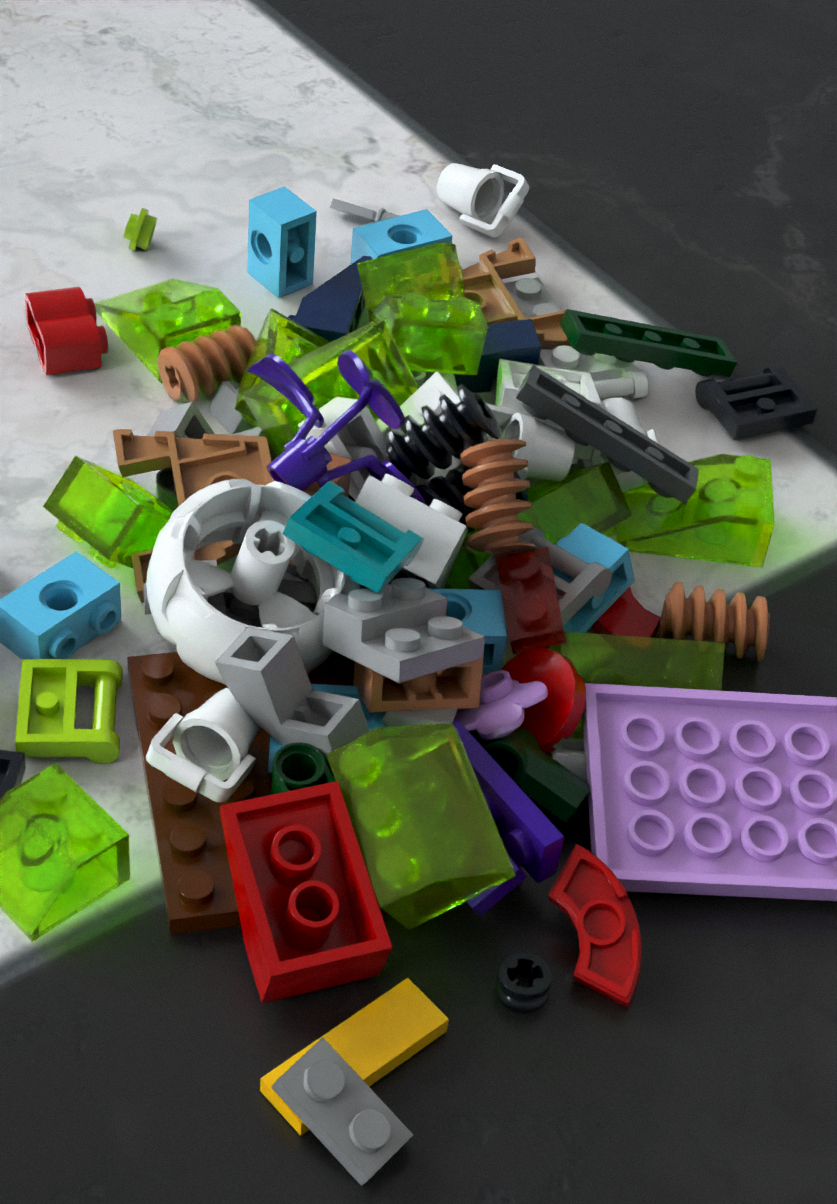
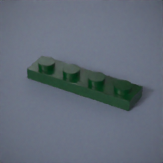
M566 309L560 322V326L572 348L584 355L604 354L614 356L627 363L637 360L653 363L666 370H671L674 367L692 370L696 374L706 377L712 374L730 377L738 363L722 338L570 309Z

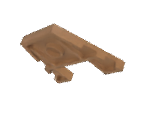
M522 237L509 241L508 249L496 254L491 249L480 254L478 263L463 270L460 265H456L414 284V299L437 340L474 327L506 321L532 319L541 348H556L561 345L571 346L560 326L566 310L525 318L501 280L535 272L536 257Z
M131 429L113 430L117 463L122 478L172 467L178 506L197 491L220 481L246 479L257 485H267L274 482L267 470V465L272 462L267 437L204 433L202 439L175 438L174 432L156 431L154 436L133 435ZM232 540L211 543L197 549L193 559L200 561L216 560L217 565L237 556L242 544H234ZM153 549L131 553L136 589L141 603L144 602V583L147 581V571Z

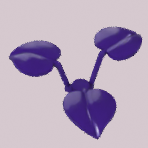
M345 350L338 357V367L342 377L360 397L317 439L314 436H310L305 440L313 426L320 428L324 424V418L314 405V396L289 365L279 356L268 354L248 368L247 372L253 373L274 387L306 417L294 438L284 446L285 451L267 465V470L274 481L290 485L304 492L314 482L322 488L330 480L362 468H367L370 476L382 481L385 474H389L414 488L410 497L426 505L419 491L389 461L382 463L374 455L363 457L327 471L326 465L332 461V458L324 446L359 414L367 404L386 425L393 429H398L405 420L404 414L391 392L382 382L372 377V372L353 351Z

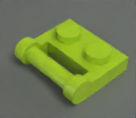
M22 659L15 736L16 752L25 753V757H87L90 761L98 764H107L115 761L120 754V738L115 733L116 691L122 686L123 679L122 666L118 662L109 659ZM78 686H91L94 689L92 729H76Z

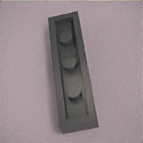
M534 365L531 367L523 379L516 399L522 402L524 408L531 415L542 420L550 419L564 428L568 437L583 446H593L604 453L608 461L619 470L624 472L633 471L647 480L649 486L659 495L665 498L674 497L684 504L688 501L696 490L699 474L698 468Z

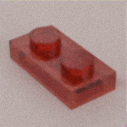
M544 547L496 558L508 637L513 654L567 643L549 548Z

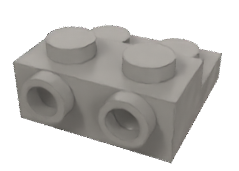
M395 579L391 584H387L379 594L371 589H355L350 591L348 595L338 593L328 602L324 603L322 645L397 683L483 658L485 636L463 627V623L459 619L447 617V597L425 588V583L418 579Z

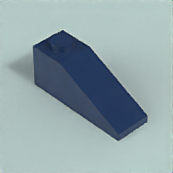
M362 256L302 298L296 316L289 315L286 324L285 341L292 343L291 361L300 362L304 359L307 364L339 369L338 357L345 350H349L352 347L370 293L372 257Z

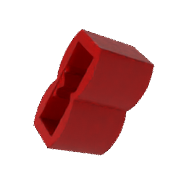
M80 287L25 293V312L28 330L46 375L101 368V354L108 353V340L104 326L96 325V308L92 298L86 299Z

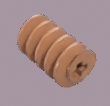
M233 325L225 331H214L209 337L199 336L193 342H181L176 348L170 346L164 348L158 356V369L164 388L171 399L179 400L182 392L188 401L194 402L199 399V389L204 395L211 396L215 393L216 385L220 387L223 381L232 382L233 379L236 383L245 384L248 380V374L255 380L260 379L253 373L247 372V370L254 363L260 361L262 356L260 347L252 333L247 328Z
M519 439L486 441L472 446L460 454L462 464L472 468L462 475L463 484L469 488H474V490L464 496V503L466 506L476 509V511L469 513L465 517L466 525L472 529L479 530L467 538L468 547L485 554L496 555L524 553L535 549V544L523 542L519 539V535L534 529L533 523L518 520L517 514L532 509L531 502L516 499V493L530 488V481L514 478V472L528 467V460L512 456L513 451L527 446L525 441Z
M676 581L668 594H666L657 644H660L667 631H670L673 635L674 646L677 648H681L688 635H693L695 651L701 652L710 638L714 640L716 655H722L728 643L732 642L735 646L737 658L742 659L748 648L754 646L757 662H762L770 627V613L768 612L766 598L757 596L748 609L744 593L737 592L730 604L727 605L724 590L716 589L709 601L706 602L703 586L695 585L689 597L685 598L683 583Z

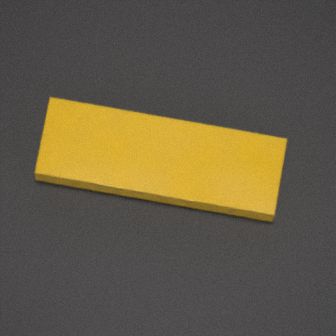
M406 978L322 1037L370 1087L447 1032L449 1019L409 978ZM322 1037L260 1078V1091L300 1136L310 1129L271 1087L281 1075Z

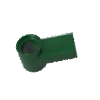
M518 727L512 733L505 737L491 740L483 747L540 811L562 830L568 825L588 797L587 795L590 792L589 784L540 749L537 738L524 728ZM499 749L510 751L517 760L518 768L507 766L501 759Z

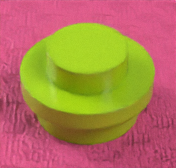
M145 208L141 209L139 216L131 213L125 228L123 238L130 240L129 249L136 251L137 247L148 250L158 218L149 215V210Z

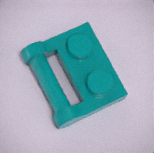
M328 481L290 516L283 535L299 544L309 554L320 557L347 574L355 583L366 586L379 594L404 566H408L422 546L424 538L411 530H408L406 533L402 532L344 496V488L332 481Z

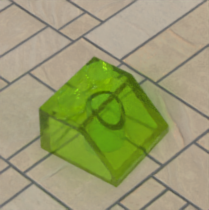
M407 293L403 296L387 295L372 312L370 321L385 369L477 375L488 329L479 302H473L464 297H452L446 300L427 298L417 293Z
M76 455L43 505L47 511L59 519L55 525L58 530L78 542L86 541L91 546L88 554L101 564L112 569L115 568L117 563L133 568L131 553L154 549L159 532L169 521L174 511L134 479L129 477L122 478L120 473Z
M57 763L10 789L1 799L0 908L32 942L130 879L129 834Z

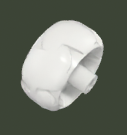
M230 479L214 483L197 491L173 511L169 521L159 532L148 566L146 587L151 614L162 638L176 645L178 655L187 666L211 680L225 684L215 661L248 627L294 635L307 674L323 664L334 653L333 650L322 645L324 603L328 602L338 593L348 595L350 591L360 589V585L351 580L347 574L320 557L309 554L299 544L283 535L290 516L312 496L295 487L277 481L267 485H257L246 479ZM232 540L234 544H242L231 573L203 561L193 559L197 549L211 543ZM290 560L297 565L296 571L304 579L308 578L314 586L317 594V604L313 613L292 597L277 591ZM231 589L233 595L241 602L249 605H258L262 628L238 622L224 615L207 602L208 597Z

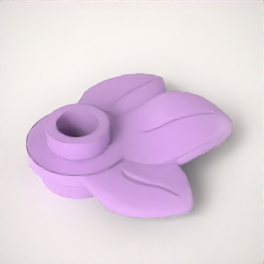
M505 670L490 672L482 676L479 708L458 709L453 722L459 721L468 731L477 730L480 738L485 740L505 737L522 724L525 708L546 699L548 696L547 687L540 681L519 684L518 681L512 680L509 672Z

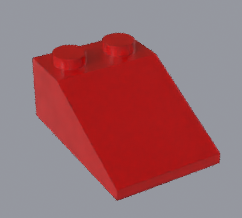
M338 781L221 805L219 811L244 944L261 1003L264 1004L379 976L393 947Z

